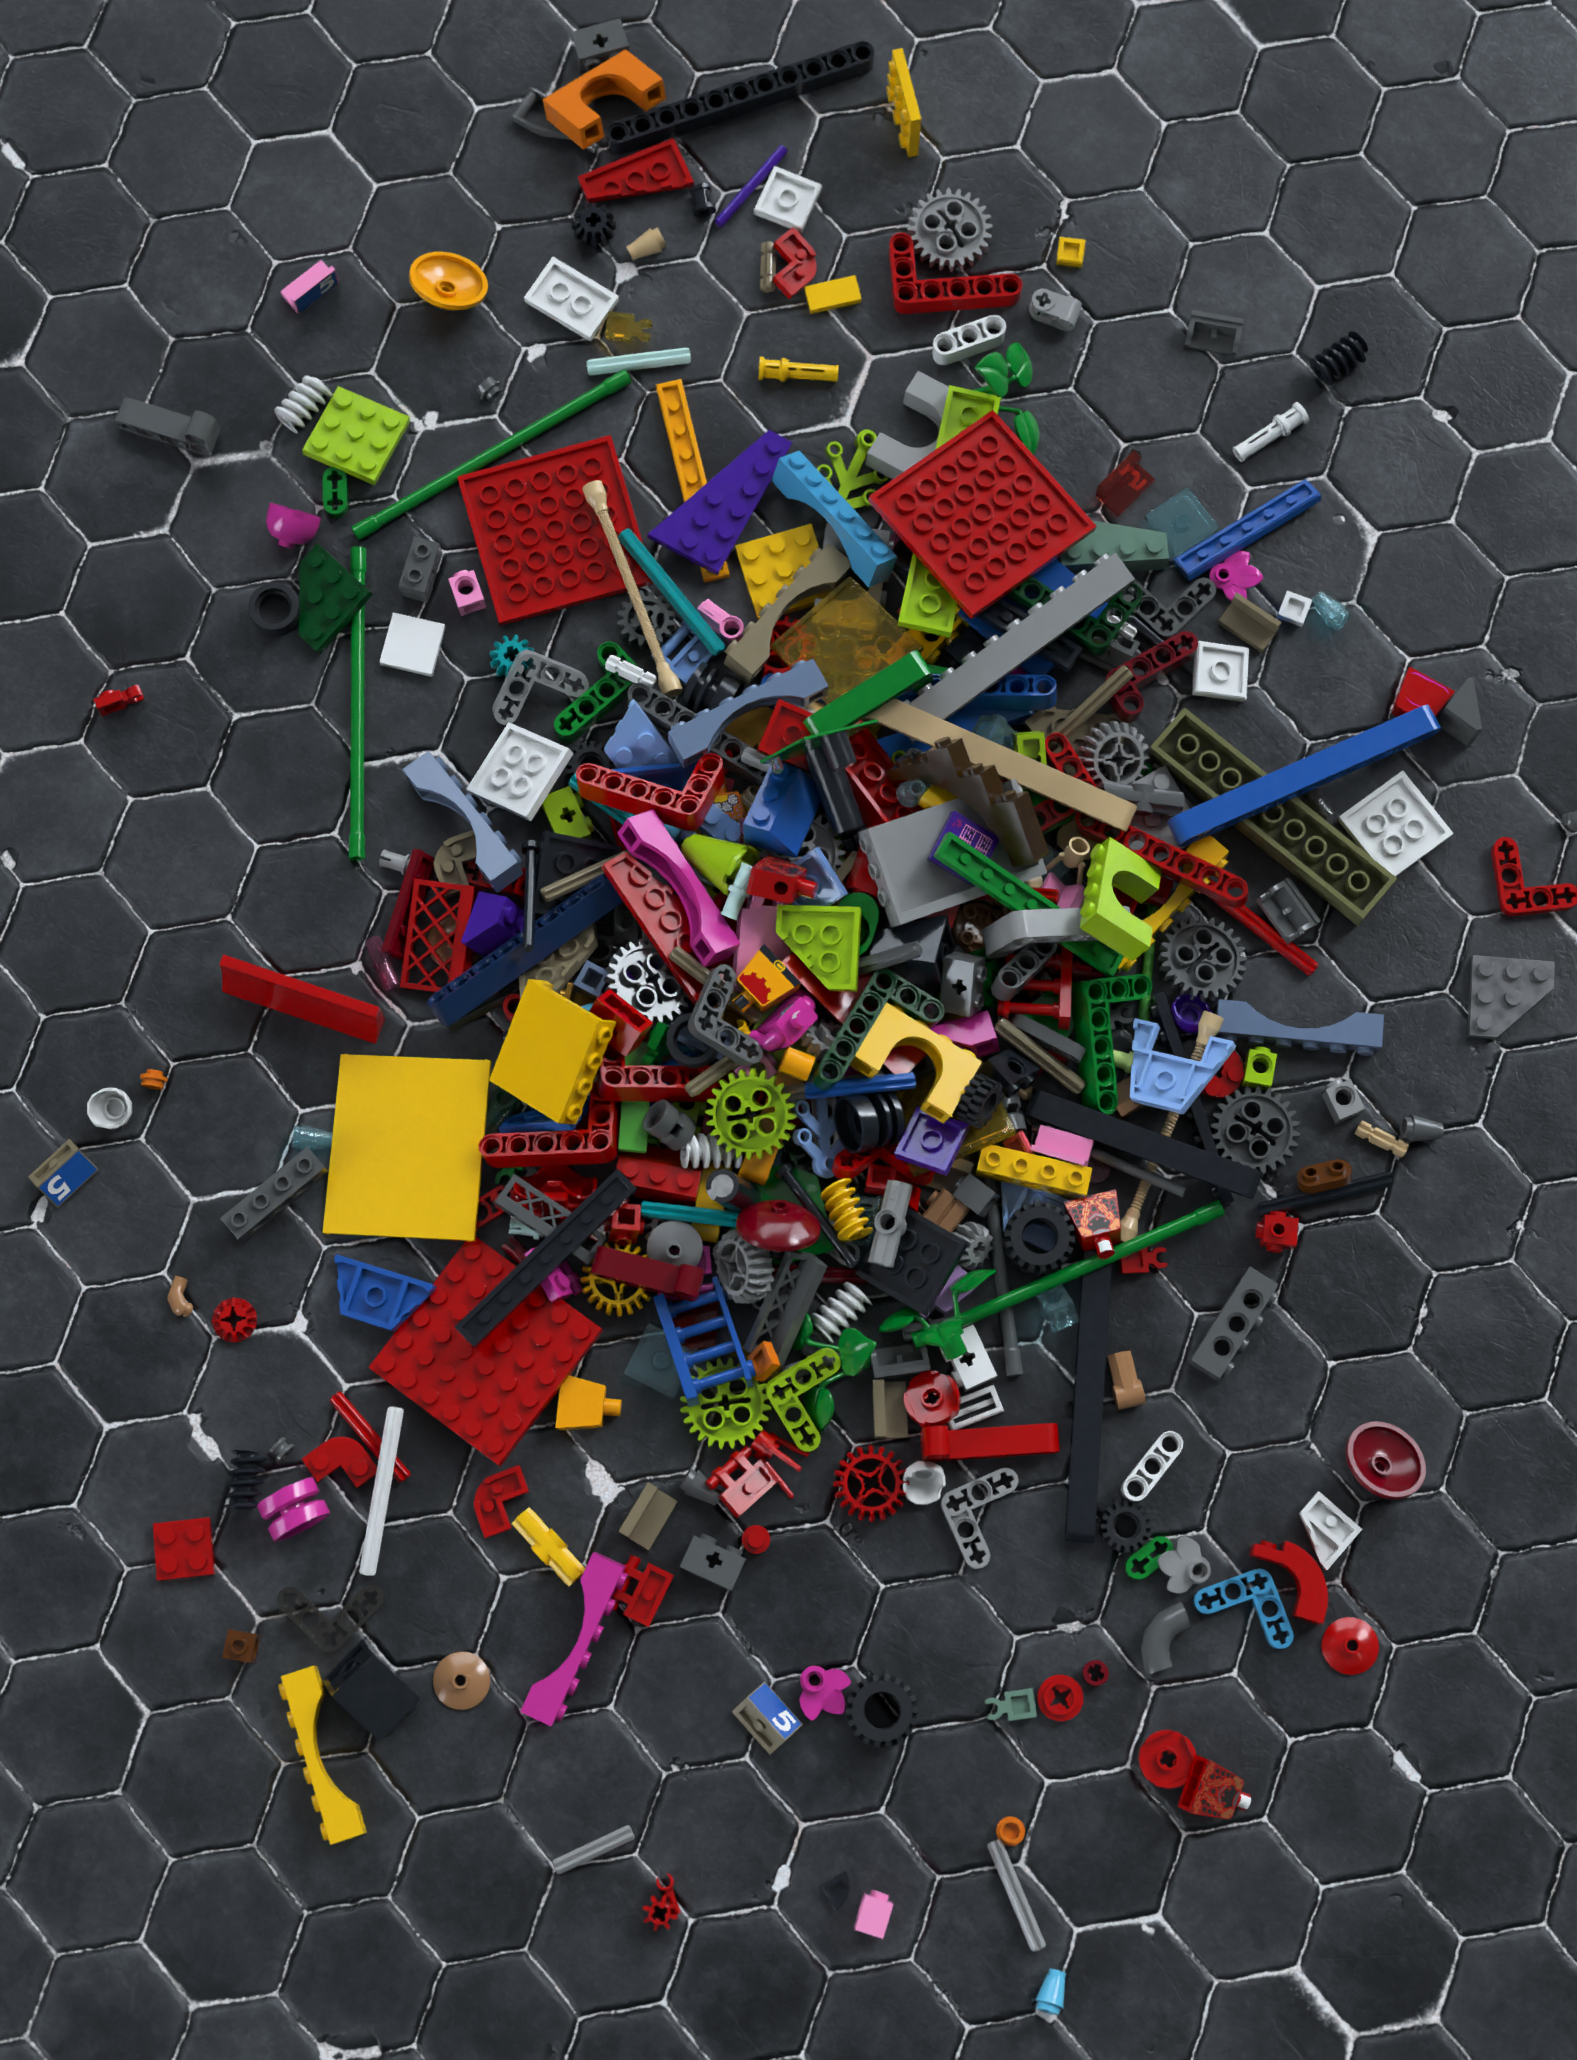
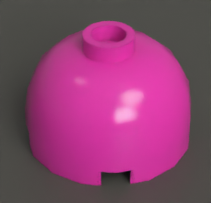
M270 503L266 524L269 533L279 539L278 545L294 549L295 544L304 545L315 537L321 518L297 509L294 510L283 505Z

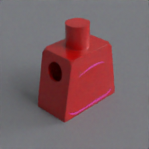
M1409 667L1401 682L1391 713L1398 717L1423 705H1429L1436 717L1447 705L1455 691Z

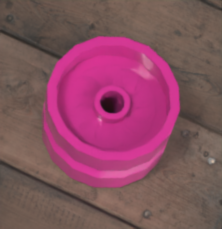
M306 1478L288 1485L258 1503L257 1508L263 1519L271 1520L277 1518L268 1527L274 1542L295 1536L323 1521L331 1514L324 1500L311 1501L320 1491L314 1478Z

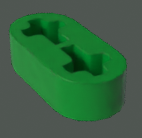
M330 467L323 474V506L327 515L335 519L342 518L348 512V479L344 471ZM334 475H338L339 479H341L337 482V489H334L332 481H330L333 480ZM334 496H338L339 503L341 504L338 506V510H333L332 506H329L334 504Z
M1163 1536L1155 1537L1131 1555L1125 1563L1126 1574L1131 1579L1141 1580L1159 1567L1157 1559L1161 1554L1153 1559L1149 1554L1156 1549L1155 1542L1159 1545L1165 1543L1167 1546L1164 1550L1165 1552L1173 1550V1544L1168 1538ZM1146 1557L1149 1562L1142 1568L1144 1573L1142 1575L1140 1572L1133 1573L1131 1571L1134 1566L1132 1561L1135 1559L1137 1562H1140Z

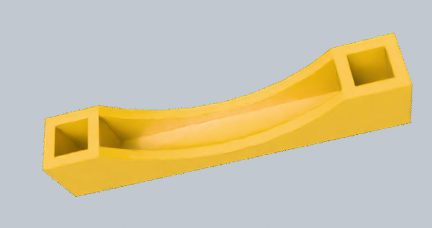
M1211 835L1192 843L1186 849V852L1221 869H1224L1228 864L1226 858L1229 851ZM1184 864L1183 873H1190L1193 870V866ZM1210 876L1206 877L1203 881L1206 885L1210 883L1208 880ZM1179 882L1176 891L1167 903L1154 914L1142 920L1153 927L1150 947L1156 941L1153 937L1159 931L1164 933L1172 925L1174 920L1171 918L1177 911L1183 913L1192 902L1189 898L1196 890ZM1123 957L1115 974L1118 976L1123 970L1127 973L1137 962V959L1131 961Z
M311 1666L281 1676L282 1683L279 1684V1691L283 1701L288 1700L291 1711L287 1712V1718L290 1727H296L299 1739L295 1740V1745L299 1756L304 1755L307 1767H304L303 1771L307 1784L312 1783L315 1795L311 1796L316 1813L321 1812L324 1823L320 1824L323 1839L325 1841L329 1840L330 1845L366 1834L367 1831L359 1805L346 1797L335 1786L327 1774L320 1757L317 1743V1722L320 1707L326 1693L318 1666Z

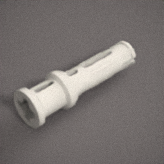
M1295 402L1290 410L1282 415L1277 414L1274 416L1271 424L1233 447L1235 457L1240 462H1243L1278 437L1289 436L1291 430L1300 424H1307L1309 422L1307 412L1300 403Z

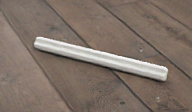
M388 1407L359 1570L361 1574L367 1576L375 1575L404 1413L403 1409L398 1407Z

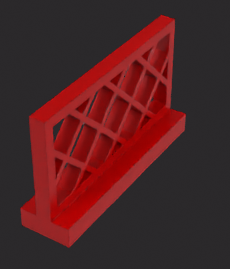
M414 878L400 987L437 992L443 987H438L432 977L442 969L449 976L448 983H450L472 967L474 951L461 943L478 892H482L481 887ZM421 885L430 886L436 894L426 904L420 898ZM437 887L445 889L440 892ZM452 889L461 890L459 902L451 908L443 896ZM440 899L448 911L436 919L429 910V907ZM425 911L433 923L421 931L416 921L417 917ZM451 915L456 921V928L447 935L439 923ZM434 927H437L444 938L435 946H432L425 937V934ZM421 938L429 950L417 958L412 951L413 944ZM448 942L453 949L452 956L444 962L436 950ZM433 954L440 966L429 974L421 962ZM418 966L425 975V978L417 984L408 983L410 971ZM427 981H429L432 986L423 985V984H425Z

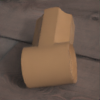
M1122 1351L1108 1355L1106 1358L1113 1381L1112 1392L1117 1410L1146 1404L1144 1389L1140 1379L1137 1378L1131 1351Z

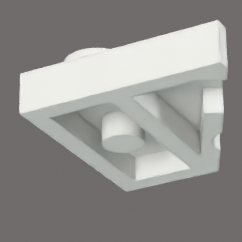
M1319 1491L1299 1512L1321 1567L1325 1571L1330 1568L1362 1530Z

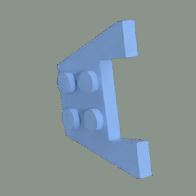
M1135 1018L1133 1022L1135 1034L1132 1042L1134 1055L1133 1065H1131L1130 1099L1135 1103L1184 1114L1235 1050L1236 1045L1234 1041L1210 1036L1200 1062L1153 1051L1152 1048L1160 1030L1159 1025Z

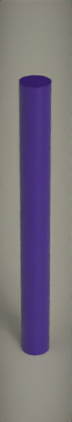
M780 145L714 220L719 227L725 225L773 170V167L787 154L788 150L783 145Z

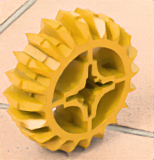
M605 1243L604 1247L610 1248V1245ZM615 1244L616 1250L640 1255L641 1253L639 1246L633 1252H630L631 1244L626 1245L624 1250L621 1249L620 1245ZM582 1267V1271L589 1274V1276L581 1277V1283L590 1284L582 1289L583 1293L589 1294L593 1292L588 1298V1302L591 1304L599 1300L596 1305L597 1311L602 1310L604 1305H606V1315L608 1316L612 1314L613 1308H617L616 1313L618 1317H622V1308H627L628 1314L632 1315L633 1309L631 1305L635 1304L641 1310L643 1305L639 1300L642 1298L649 1302L651 1299L645 1293L646 1290L639 1288L634 1295L623 1300L624 1290L629 1285L621 1284L620 1291L618 1292V1287L614 1281L591 1275L592 1267ZM596 1284L611 1286L614 1289L615 1300L604 1297L598 1291Z

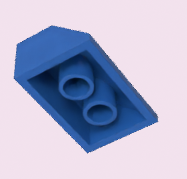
M780 762L771 764L743 823L744 843L797 858L821 805L814 781L798 767Z

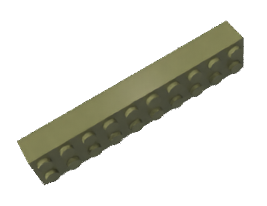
M1185 707L1151 745L1148 751L1149 759L1160 768L1166 765L1171 776L1203 802H1207L1267 775L1266 772ZM1297 797L1232 825L1356 926L1360 925L1397 880V877Z

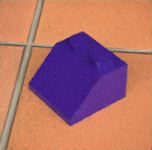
M479 891L461 943L480 957L485 958L523 930L524 910L507 897Z

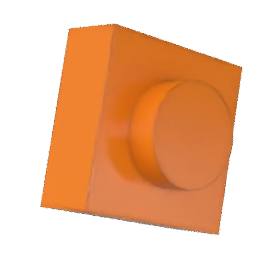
M762 1341L746 1357L747 1360L752 1361L756 1373L754 1378L757 1381H765L780 1366L772 1342Z

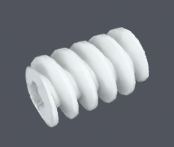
M305 375L302 378L303 384L298 383L295 386L296 392L291 391L288 394L289 399L282 400V407L277 406L274 409L280 422L296 434L298 433L295 425L301 428L305 427L302 421L303 417L308 420L312 419L308 411L312 410L316 413L319 411L315 403L318 402L322 405L326 403L322 395L333 396L327 386L313 376Z
M698 1133L696 1136L693 1135L686 1146L681 1148L680 1159L681 1165L685 1169L688 1167L689 1161H691L694 1169L698 1168L699 1161H702L705 1169H708L710 1161H713V1166L716 1169L720 1167L721 1161H723L726 1169H729L731 1161H734L735 1168L738 1169L742 1163V1155L737 1158L736 1149L734 1148L726 1153L728 1145L726 1142L717 1145L720 1139L719 1134L711 1136L709 1133L705 1136L703 1133Z
M849 1282L843 1284L846 1292L839 1289L835 1292L838 1300L832 1297L827 1299L830 1308L824 1305L819 1307L822 1316L817 1313L811 1315L815 1328L831 1344L833 1343L831 1333L841 1336L839 1326L850 1327L847 1321L848 1317L855 1321L858 1319L855 1313L856 1309L863 1313L866 1311L863 1302L872 1305L866 1295Z

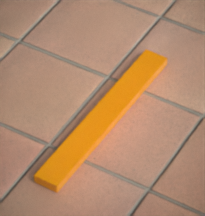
M682 379L656 384V390L683 500L686 502L707 481ZM725 562L718 575L700 566L704 583L730 577L727 562Z

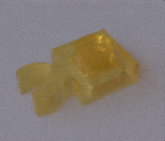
M609 311L605 340L631 343L632 336H637L639 340L648 342L651 340V335L643 333L641 330L643 328H652L653 323L649 319L635 322V314Z

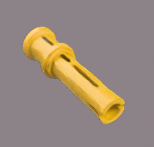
M760 356L758 380L773 378L785 382L788 378L837 382L839 365L791 363L786 358L766 360Z

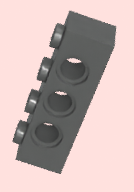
M307 1146L220 1219L235 1237L244 1244L329 1172Z
M1249 1267L1188 1364L1215 1381H1218L1221 1376L1227 1378L1235 1365L1231 1362L1236 1352L1241 1355L1249 1343V1340L1246 1339L1247 1334L1251 1329L1257 1330L1264 1319L1260 1315L1264 1307L1270 1308L1279 1294L1275 1290L1279 1284L1254 1268ZM1244 1296H1253L1257 1301V1307L1255 1309L1247 1308L1243 1302ZM1230 1319H1238L1242 1323L1243 1328L1241 1332H1233L1230 1329ZM1216 1342L1226 1344L1228 1348L1227 1355H1218L1214 1350V1344Z

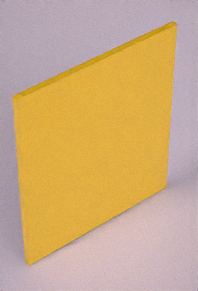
M341 1054L323 1223L324 1234L475 1241L483 1160L478 1145L485 1136L491 1060Z

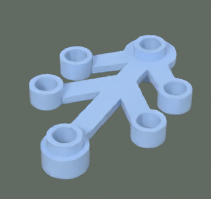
M822 1070L823 1075L827 1079H831L830 1075L826 1071ZM814 1071L810 1072L807 1081H805L806 1083L813 1082L812 1076ZM827 1097L815 1099L817 1120L810 1113V1106L806 1101H796V1106L790 1110L792 1113L797 1114L796 1118H799L808 1129L795 1130L793 1141L813 1158L812 1169L815 1174L821 1178H831L834 1176L832 1165L835 1156L845 1148L839 1139L830 1147V1137L836 1131L834 1113L828 1120ZM799 1105L802 1107V1113L798 1110ZM811 1132L818 1138L819 1148L811 1141ZM801 1133L804 1135V1141L800 1138Z

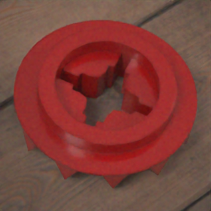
M232 1297L221 1301L217 1308L214 1309L211 1322L215 1333L221 1339L227 1342H241L254 1332L257 1325V1314L249 1302ZM233 1308L238 1317L246 1318L237 1322L235 1331L231 1323L223 1321L231 1317Z
M1054 1675L1047 1678L1040 1686L1037 1701L1041 1711L1048 1718L1055 1721H1067L1075 1717L1081 1710L1083 1692L1080 1685L1073 1678L1067 1675ZM1053 1687L1060 1693L1068 1690L1071 1691L1065 1698L1068 1709L1061 1703L1050 1705L1053 1702L1052 1700L1055 1699Z

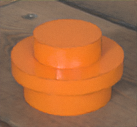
M147 1069L146 1073L140 1074L141 1086L145 1088L163 1090L164 1084L168 1081V1078L164 1077L163 1072L159 1070Z
M1009 1816L999 1821L996 1827V1835L998 1839L1002 1840L1004 1845L1015 1846L1023 1840L1025 1828L1018 1818Z

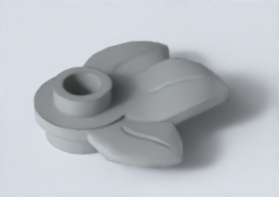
M1186 1536L1178 1537L1176 1551L1164 1552L1157 1559L1160 1569L1165 1574L1171 1576L1167 1583V1590L1174 1593H1184L1193 1584H1200L1210 1576L1209 1562L1201 1556L1199 1544ZM1197 1564L1198 1570L1193 1574V1568Z

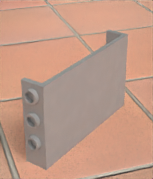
M1016 779L1002 783L1004 792L1016 790V793L1023 792ZM957 798L859 832L860 847L866 853L869 861V874L876 881L878 887L877 897L879 903L885 908L891 927L987 895L978 887H972L927 860L951 811L955 810L995 834L994 831L992 832L987 827L986 821L979 813L962 799ZM1000 841L990 858L1022 882L1047 874L1043 858L1034 864L1013 867Z

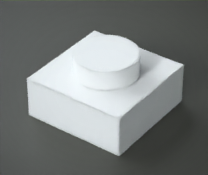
M1287 591L1277 618L1302 627L1312 599Z

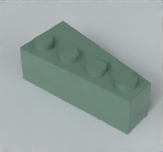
M1093 521L1097 526L1095 531L1058 557V561L1075 575L1084 569L1087 573L1096 567L1094 562L1106 553L1109 556L1116 553L1129 572L1166 569L1169 560L1167 533Z

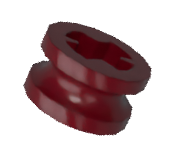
M1099 1660L1089 1661L1083 1667V1679L1091 1686L1102 1685L1108 1679V1667ZM1094 1665L1100 1666V1672L1103 1673L1101 1680L1099 1678H1096L1097 1682L1091 1680V1674L1088 1673L1090 1666L1091 1668H1095Z

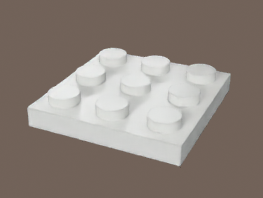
M508 722L466 790L475 797L532 821L574 753L565 746Z
M1404 771L1398 773L1337 819L1360 849L1395 877L1454 834Z

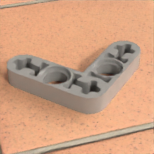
M523 650L515 657L493 704L492 712L497 722L507 725L508 722L513 723L517 719L534 681L573 697H580L589 688V681L584 673L534 651ZM531 658L534 665L526 668L524 673L528 679H525L522 676L524 666L521 662L523 660L528 661ZM550 667L559 669V675L554 680L545 678V671ZM565 672H568L566 676L572 681L580 678L581 687L576 686L573 689L571 683L564 680ZM514 681H521L524 684V688L519 694H512L509 691V687ZM507 696L511 699L509 704L511 714H505L502 717L499 710L500 708L505 709L507 707L508 700L504 698Z
M1001 1468L951 1490L941 1500L942 1511L966 1564L972 1569L985 1567L990 1560V1552L971 1510L1010 1494L1016 1489L1018 1476L1010 1468ZM1003 1473L1006 1477L1011 1476L1013 1478V1481L1010 1482V1488L1006 1489L1004 1485L995 1488L998 1494L993 1495L992 1487L987 1479L992 1478V1483H996L1001 1479L1000 1474ZM978 1484L985 1486L988 1491L987 1497L981 1501L974 1499L971 1493L972 1488ZM966 1489L967 1497L973 1505L967 1507V1501L958 1506L959 1511L955 1512L953 1508L948 1509L946 1504L950 1502L949 1497L953 1496L955 1500L964 1497L961 1491ZM969 1522L973 1526L974 1531L971 1537L963 1538L958 1534L957 1528L960 1523ZM978 1537L980 1543H975L974 1545L978 1552L983 1551L985 1553V1556L981 1558L983 1563L978 1564L976 1560L971 1562L969 1557L973 1554L970 1546L965 1549L962 1543H969Z

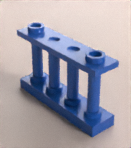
M717 1276L712 1278L715 1290L700 1294L696 1302L687 1300L672 1303V1301L666 1302L664 1294L653 1297L688 1407L699 1404L697 1395L702 1394V1390L742 1377L745 1378L747 1387L750 1388L753 1387L751 1377L756 1376L752 1361L745 1360L726 1301L730 1299L727 1296V1291L722 1290L723 1285H720ZM719 1301L723 1313L722 1316L682 1329L680 1326L675 1328L672 1318L677 1317L676 1314ZM727 1326L732 1341L689 1354V1352L683 1353L681 1344L685 1343V1339ZM734 1351L736 1352L740 1364L739 1367L699 1380L697 1377L691 1378L689 1369L694 1368L693 1365Z

